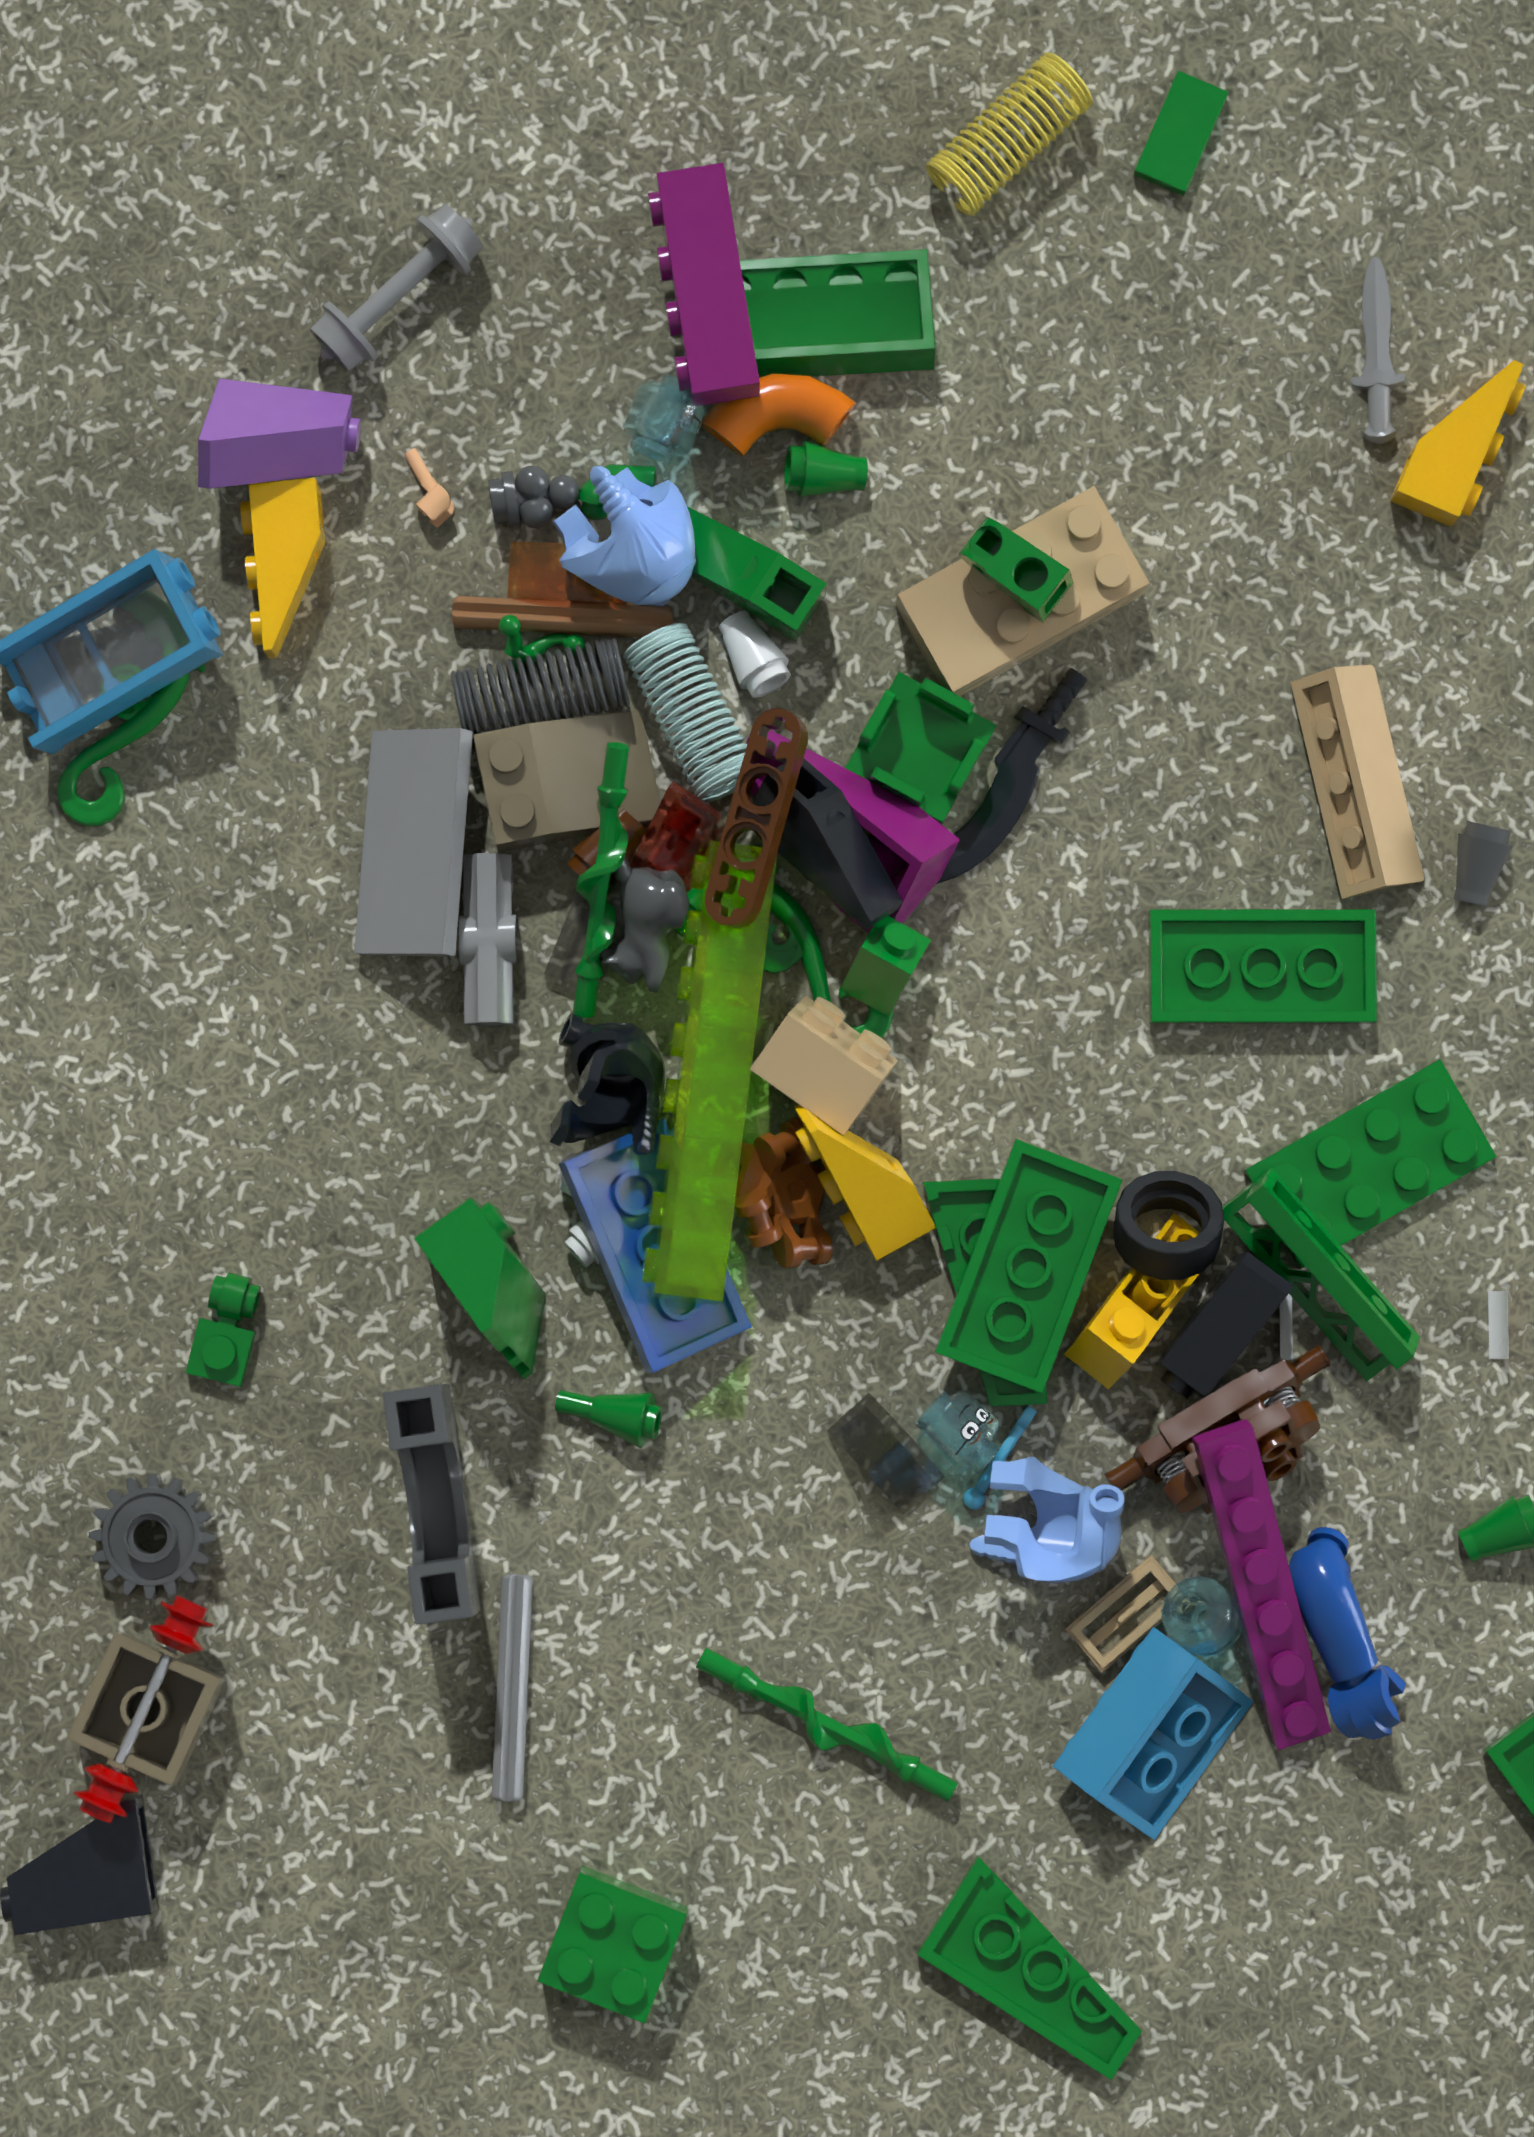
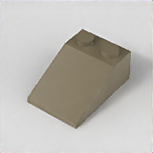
M641 710L528 723L473 735L495 845L499 853L589 835L600 828V817L597 810V800L599 799L597 787L602 784L606 745L609 742H620L629 746L624 786L628 793L618 813L625 809L641 824L664 819Z

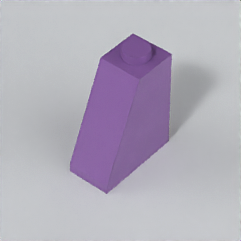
M219 378L198 439V487L211 489L342 473L348 451H358L361 435V419L352 418L353 395Z

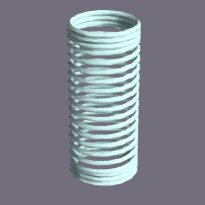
M674 623L655 630L633 643L625 651L623 658L626 660L625 663L629 665L628 668L634 671L633 677L638 680L637 686L643 689L641 694L647 697L646 703L652 706L650 712L656 715L655 721L661 724L659 729L665 732L664 739L670 741L668 747L675 750L673 756L679 759L677 765L683 768L682 774L688 777L686 782L689 785H693L691 791L694 793L693 796L696 797L698 803H709L734 792L747 744H742L745 739L743 735H737L740 727L733 726L736 719L729 717L732 710L724 708L727 701L720 699L722 692L716 690L718 684L713 681L711 682L714 675L706 673L709 666L702 664L704 657L698 655L700 649L693 646L696 640L693 639L688 625L685 623ZM671 651L669 654H667V655L664 656L663 658L652 661L653 659L657 658L658 656L662 655L663 653H666V652ZM693 652L683 660L669 666L668 668L654 672L656 669L668 663L669 661L674 660L677 657L682 656L684 654ZM697 661L692 666L675 674L674 676L658 681L663 676L667 675L673 670H676L688 663ZM701 670L689 679L675 686L664 689L666 686L673 683L674 681L692 672ZM639 671H645L642 675H638ZM650 679L646 684L642 683L644 680ZM705 679L693 688L679 695L668 698L680 689L696 681ZM655 688L651 693L647 692L648 689ZM709 688L697 697L680 705L674 706L676 703L680 702L686 697L703 689ZM659 697L656 701H651L652 698ZM713 697L711 700L702 704L701 706L686 713H683L681 715H678L679 713L691 707L692 705L707 698ZM657 706H663L660 710H656ZM717 706L715 709L706 713L705 715L697 719H694L690 722H687L685 724H682L686 720L692 718L693 716L711 707ZM669 714L665 719L660 718L662 715ZM723 714L722 716L710 722L709 724L700 727L694 731L688 732L689 730L698 726L699 724L713 717ZM673 723L669 728H665L666 724ZM727 723L726 725L714 731L713 733L706 735L695 741H692L698 736L704 734L705 732L717 726ZM677 732L674 736H669L670 733ZM731 732L730 734L718 740L717 742L697 750L699 747L710 742L711 740ZM683 740L679 745H674L676 741ZM735 741L733 744L729 745L723 750L716 752L708 757L702 758L710 752ZM687 749L683 754H678L680 750ZM738 751L737 753L728 757L727 759L707 767L708 765L717 761L718 759L732 752ZM693 757L687 763H683L685 759ZM697 766L692 772L687 771L689 768ZM702 775L697 780H692L694 776Z

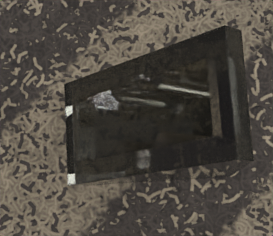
M867 1393L827 1430L903 1515L945 1477L910 1435L870 1393Z

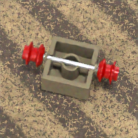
M176 1595L172 1605L163 1601L160 1603L168 1613L164 1624L150 1625L149 1627L155 1640L166 1645V1647L161 1645L159 1648L124 1632L114 1633L66 1738L108 1757L107 1764L110 1766L99 1763L85 1767L84 1770L91 1777L92 1782L88 1790L74 1791L73 1793L83 1800L79 1808L80 1811L107 1823L112 1822L115 1814L127 1817L128 1814L120 1805L122 1797L125 1793H138V1788L132 1777L124 1773L129 1772L130 1768L170 1786L179 1784L226 1681L225 1677L180 1658L181 1654L176 1652L180 1651L185 1654L202 1651V1646L195 1639L199 1628L214 1626L213 1623L204 1619L208 1611L207 1608Z

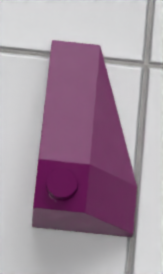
M769 730L767 739L775 743L772 760L761 755L758 764H769L777 768L785 764L775 759L778 746L781 742L790 743L791 740ZM806 748L804 759L842 790L903 902L899 909L890 914L889 917L903 924L938 883L960 839L917 805ZM765 776L759 777L754 781L751 787V792L754 796H756ZM835 903V905L838 907V909H839L842 913H844L847 917H849V916L844 912V910H843L839 905H837V904ZM849 917L853 922H855L858 926H860V927H861L863 930H865L868 934H869L870 931L872 930L873 926L869 927L868 929H865V928H864L861 924H859L855 919H852L851 917Z

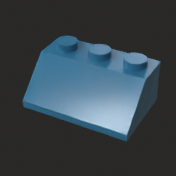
M1153 1627L1142 1643L1135 1648L1130 1660L1109 1689L1101 1695L1098 1704L1078 1732L1068 1741L1064 1751L1053 1767L1095 1800L1155 1840L1254 1701L1198 1658Z

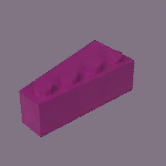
M724 162L657 173L658 191L648 193L652 225L653 227L663 226L666 244L664 247L657 248L662 282L672 280L675 301L665 303L670 336L681 335L684 356L674 357L679 391L690 390L693 407L759 397L760 381Z

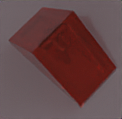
M672 782L668 786L648 827V832L645 834L630 866L648 867L660 872L672 869L683 879L685 886L724 829L725 823L721 813L675 782Z

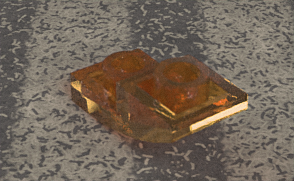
M511 541L508 598L628 605V602L601 591L562 568L560 558L566 551L564 543Z

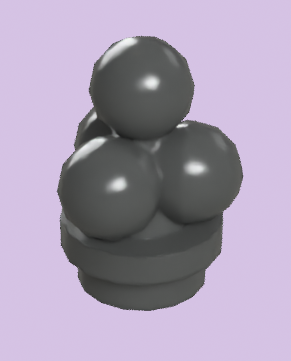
M529 465L522 468L516 474L515 482L512 471L501 472L502 478L488 480L494 524L508 523L509 528L520 527V519L529 528H542L551 520L553 506L566 510L573 507L580 497V487L576 480L567 475H559L554 477L549 483L547 474L538 466Z

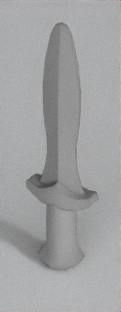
M1374 257L1368 263L1362 295V320L1366 341L1365 365L1361 377H1352L1351 383L1355 387L1368 390V426L1363 432V436L1368 441L1381 445L1391 441L1397 434L1391 423L1390 390L1404 384L1406 376L1403 373L1395 374L1389 354L1391 328L1389 286L1382 262L1379 258Z

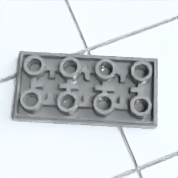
M463 728L372 731L354 954L364 956H455L473 731Z

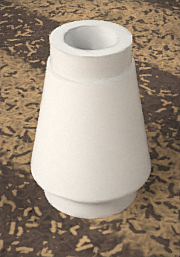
M748 611L737 612L726 618L719 625V630L723 635V640L741 689H748L752 697L758 698L775 691L788 681L791 676L786 667L789 659L755 620L751 618Z

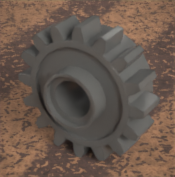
M152 1473L149 1476L147 1487L143 1488L137 1477L128 1478V1494L124 1495L117 1489H110L107 1492V1496L113 1504L112 1508L95 1509L93 1514L103 1521L104 1525L103 1529L89 1532L90 1539L102 1541L103 1549L92 1556L93 1562L108 1560L111 1567L107 1570L104 1579L109 1582L120 1576L125 1578L123 1585L124 1594L130 1595L139 1585H143L146 1599L152 1600L158 1594L159 1585H163L166 1592L173 1596L180 1593L178 1582L180 1577L191 1584L199 1580V1576L193 1568L196 1563L205 1565L211 1563L213 1558L202 1550L204 1543L217 1540V1534L205 1531L203 1523L209 1521L214 1514L212 1510L199 1512L195 1505L202 1496L199 1491H194L186 1496L181 1493L183 1479L174 1478L166 1488L162 1487L160 1473ZM148 1520L158 1521L166 1529L167 1541L159 1552L146 1550L140 1542V1529Z

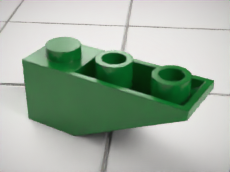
M687 506L695 539L696 564L691 576L796 642L825 598L827 583L780 553Z

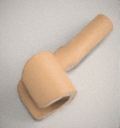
M414 448L405 453V458L420 485L427 492L415 505L424 516L427 515L431 519L429 521L437 528L454 513V503L450 500L447 491L436 482L435 478H432L419 452Z

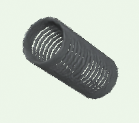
M613 636L611 640L606 638L605 641L603 639L600 642L598 640L595 641L596 661L591 645L586 642L585 655L587 666L581 646L578 644L575 646L577 668L572 650L567 646L565 656L568 673L560 649L557 648L555 651L558 675L551 652L547 650L545 653L549 680L552 685L554 682L564 719L570 718L569 703L574 717L580 716L579 702L575 694L573 696L568 675L571 680L574 679L584 715L588 716L590 709L588 697L582 691L579 675L581 678L584 677L593 712L599 713L598 696L592 689L588 671L591 676L592 674L594 675L604 711L608 712L609 710L608 694L602 687L598 670L601 675L603 670L613 708L618 710L619 707L623 709L624 706L627 708L630 706L616 638ZM537 652L535 655L538 677L541 685H544L549 706L546 701H543L535 667L530 655L526 656L530 685L535 689L539 707L536 702L535 705L533 703L524 665L520 657L516 659L519 684L522 690L525 691L529 709L526 704L524 708L514 667L510 659L506 661L509 685L513 693H515L519 711L517 707L514 710L505 672L500 661L496 663L499 686L503 695H505L509 712L507 709L504 712L494 670L490 663L486 666L490 691L495 697L499 714L497 711L494 713L484 672L480 665L476 669L480 693L485 699L489 713L488 716L486 712V717L483 712L473 670L468 667L467 670L463 668L462 671L458 669L457 672H451V681L461 727L473 731V741L474 734L482 733L481 725L484 732L492 731L491 723L494 730L501 729V721L504 728L511 727V720L513 726L521 725L520 715L523 724L531 723L530 713L534 723L541 722L540 711L543 721H550L551 710L553 719L560 720L559 704L556 699H553L540 653ZM558 676L562 683L564 680L569 703L565 696L563 698ZM473 700L475 701L479 717L475 713Z

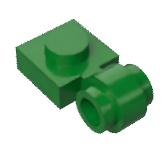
M230 1272L227 1274V1277L216 1275L209 1295L208 1308L217 1310V1315L220 1319L217 1322L199 1318L185 1373L242 1387L256 1331L237 1326L243 1317L253 1319L257 1309L261 1286L251 1284L252 1278Z

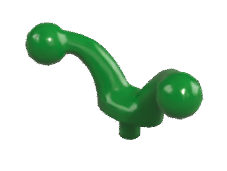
M505 615L499 621L498 627L500 632L507 636L504 652L513 658L512 664L515 672H517V657H520L524 663L526 662V656L530 655L533 664H536L535 655L537 652L542 656L545 651L556 645H563L564 650L567 646L570 647L573 656H576L575 646L577 644L581 646L582 652L584 651V640L577 634L552 633L536 639L527 646H522L519 619L514 615Z

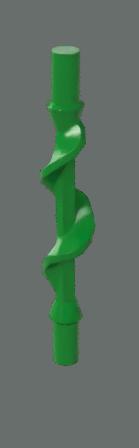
M620 742L607 743L602 784L597 787L599 797L597 800V810L600 817V831L596 863L582 873L576 882V892L587 899L590 904L584 954L575 969L577 983L573 1014L582 1018H592L595 1016L600 977L603 976L600 955L613 942L616 923V909L607 901L610 875L622 865L628 845L629 835L621 825L618 810L628 793L624 786L629 746Z
M707 1647L695 1667L731 1686L733 1691L749 1694L754 1700L765 1703L770 1702L801 1718L805 1723L809 1741L821 1750L830 1751L841 1744L849 1745L888 1768L905 1784L912 1783L945 1802L950 1800L958 1784L957 1781L921 1763L920 1757L898 1753L893 1748L884 1728L879 1724L866 1723L845 1726L815 1710L814 1697L808 1689L797 1686H776L759 1679L747 1665L742 1667Z

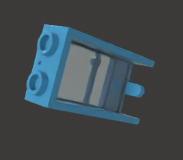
M153 549L0 640V665L5 666L15 685V688L8 691L9 699L18 711L30 715L38 731L28 737L33 748L53 755L64 749V745L202 664L213 658L218 659L223 656L215 639L221 635L220 629L209 610L205 606L199 608L190 591L196 586L194 578L188 567L179 557L174 559L157 549Z

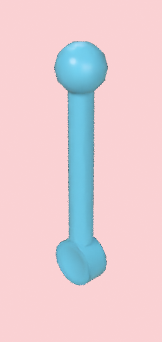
M1029 1405L1025 1407L1021 1417L1016 1421L975 1488H970L964 1493L963 1502L967 1508L977 1510L984 1505V1493L991 1481L992 1462L1005 1461L1019 1438L1034 1418L1037 1411Z

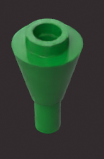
M560 1390L555 1404L556 1412L589 1419L590 1423L639 1448L644 1446L647 1438L654 1440L657 1437L662 1420V1406L654 1405V1393L607 1394L591 1397Z

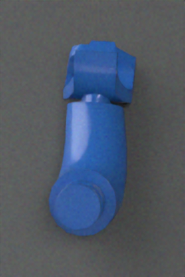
M1316 1528L1309 1534L1307 1546L1294 1552L1288 1565L1303 1623L1332 1681L1335 1682L1328 1692L1330 1714L1339 1731L1347 1738L1365 1737L1375 1740L1392 1735V1728L1400 1723V1719L1391 1697L1404 1693L1406 1683L1390 1667L1384 1665L1374 1667L1378 1662V1658L1351 1582V1569L1344 1559L1349 1549L1347 1538L1340 1531L1333 1528Z

